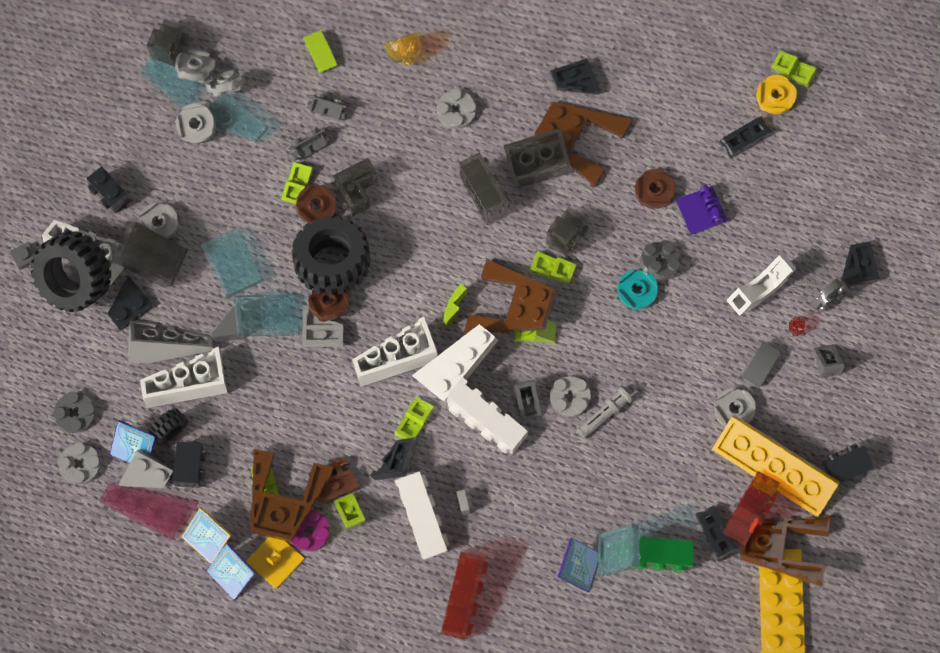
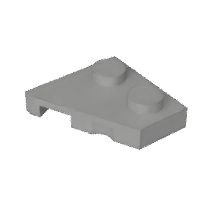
M303 309V347H343L344 327L342 324L330 320L321 322L310 313V310Z
M138 449L118 485L164 488L174 468Z

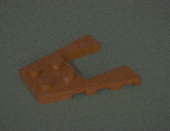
M553 101L535 131L534 137L552 152L556 153L562 161L570 165L582 178L584 177L595 188L604 172V168L570 152L587 121L623 139L632 120Z
M486 259L481 275L483 281L514 285L516 288L506 320L469 315L464 334L466 335L479 324L490 333L545 329L556 291L549 286Z
M254 449L251 533L292 542L333 474L334 467L313 463L303 500L291 499L264 492L275 455L271 452Z
M831 515L815 519V516L805 517V520L784 518V521L772 522V519L745 521L740 560L822 587L824 564L783 560L787 532L829 537Z

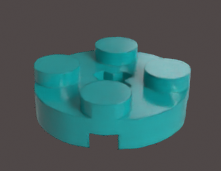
M636 269L627 271L619 280L617 287L618 297L626 307L632 310L645 309L652 305L658 293L657 281L649 272L646 274L644 271H636ZM633 286H641L642 293H634Z

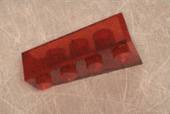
M465 550L460 552L440 634L466 640L467 636L472 635L474 624H471V619L473 615L476 616L479 603H476L477 596L482 594L484 583L481 581L483 574L486 575L489 562H486L488 556Z

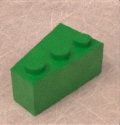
M634 536L619 544V569L673 570V572L683 573L686 572V569L693 567V541Z

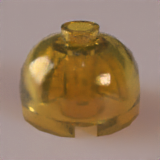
M420 32L383 43L387 56L395 63H404V66L416 63L415 59L422 54L424 47Z

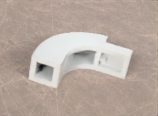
M784 253L779 255L757 278L739 287L727 299L728 303L739 316L752 310L776 292L788 280V277L796 270V267Z

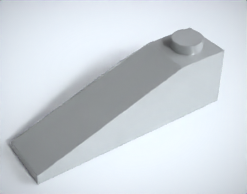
M130 321L128 362L149 364L208 352L213 349L212 337L189 331L181 334L175 331L173 327H168L165 330L157 328L156 323Z

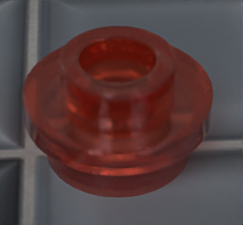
M794 316L793 320L789 322V331L792 333V336L803 335L805 331V320L800 319L799 316Z

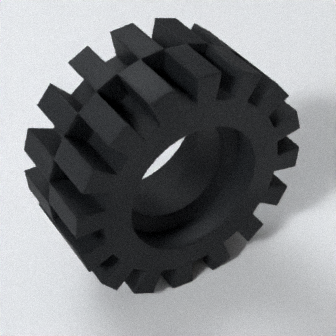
M172 408L171 411L168 410L166 414L163 413L160 418L156 419V422H153L149 428V433L156 435L155 440L163 445L173 440L179 432H182L183 428L187 426L188 420L178 408Z

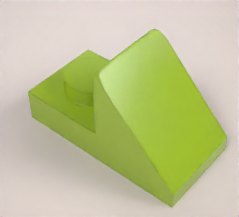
M548 320L546 328L543 330L522 332L515 330V341L555 343L556 322Z
M353 493L334 501L346 531L366 523Z

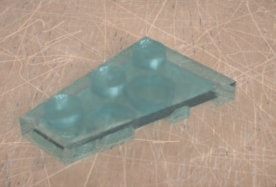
M150 57L141 73L145 80L163 92L182 109L186 105L193 103L202 84L198 81L179 78L174 66Z
M226 92L218 96L209 107L215 116L216 128L257 143L269 129L267 125Z

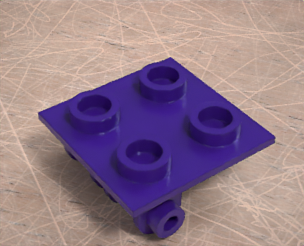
M703 185L700 187L701 190L675 199L690 235L728 221L713 186Z

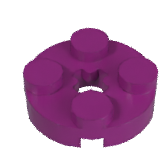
M311 510L293 539L292 544L306 552H314L321 549L326 544L330 535V526L325 516L317 510ZM306 526L315 528L312 531V536L303 533L306 530Z

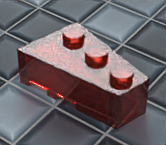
M757 471L738 503L723 534L746 545L756 525L759 524L761 526L780 493L776 490L780 482Z

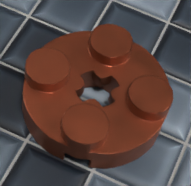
M649 169L636 180L635 195L642 206L651 209L663 208L669 205L674 197V180L663 170ZM653 185H657V188H660V191H657V193H653V191H650L649 188H652Z
M323 185L305 187L296 198L295 209L299 217L310 224L317 218L319 220L324 219L325 216H330L331 218L336 209L334 194ZM312 200L320 201L319 206L321 208L319 210L317 208L313 209L311 207Z
M313 289L308 298L309 309L321 322L337 319L348 312V293L345 290L343 294L338 295L337 292L333 293V295H326L325 292H322V294L315 293ZM326 299L334 300L331 304L325 303Z

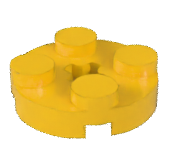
M781 75L767 77L766 80L759 84L756 93L757 102L761 110L777 115L789 112L797 96L794 84L792 85L788 78ZM774 91H778V94L782 95V97L776 99L771 94H774Z

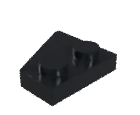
M588 58L550 70L558 91L600 94V88Z
M870 241L853 244L849 247L842 275L848 287L878 282L880 279Z
M129 276L107 314L121 331L130 324V321H135L153 307Z
M414 438L397 440L391 447V450L381 460L384 463L377 472L373 470L370 476L374 480L406 476L418 442Z

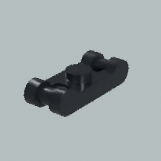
M760 116L726 135L719 143L727 149L728 156L732 158L758 141L773 134V131L770 127L766 126L763 116ZM754 128H759L760 132L757 133ZM735 139L738 142L736 146L732 144V141Z
M714 505L703 513L700 511L695 514L718 562L725 560L724 557L738 554L736 546ZM712 518L714 522L708 525L706 520ZM725 542L727 547L721 550L718 544Z

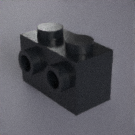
M102 166L86 178L89 183L87 188L94 196L98 195L101 198V204L107 210L110 208L114 214L130 202L127 193Z
M177 441L173 472L175 487L200 488V482H204L205 470H202V463L206 462L207 450L204 449L202 443Z
M857 443L847 446L845 448L846 451L841 454L837 451L827 455V460L822 461L827 474L840 483L874 469L865 446H858Z

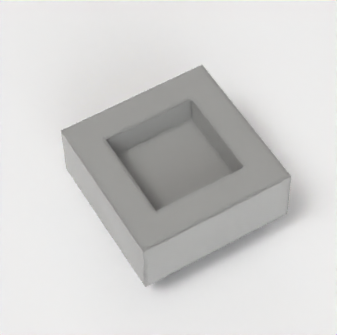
M465 490L458 491L457 498L462 516L470 514L469 508L473 507L470 495L466 496Z

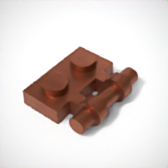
M346 457L340 460H332V463L326 465L334 467L337 475L330 477L318 497L321 505L359 489L352 470L349 469L344 472L342 470V467L349 465Z

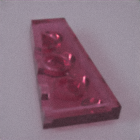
M113 484L107 486L99 500V503L169 540L173 539L192 506L188 502Z

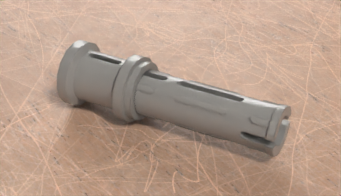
M618 388V392L613 397L605 400V405L576 429L582 438L586 439L612 414H618L619 410L627 402L631 403L632 398L623 388Z

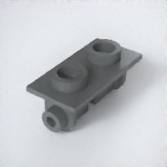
M315 93V96H308L313 98L312 102L309 101L307 104V109H310V112L324 115L325 108H327L328 117L338 120L345 119L346 112H344V108L350 107L345 105V101L336 98L330 101L326 99V95Z
M316 128L307 133L309 137L302 140L300 137L290 143L292 146L288 150H294V153H292L294 160H301L311 154L308 147L312 145L314 151L326 146L330 140L327 135H322L325 129L319 131Z

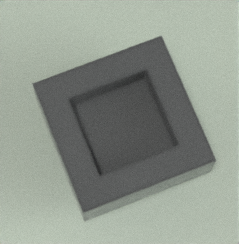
M28 242L10 251L19 270L31 265V260L34 259V253Z

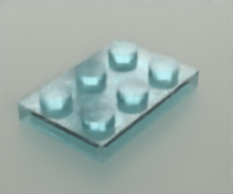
M237 228L201 244V248L226 298L263 281Z
M235 295L233 298L237 337L296 336L298 334L294 295Z
M629 524L598 535V576L607 577L639 567L640 533L638 524Z

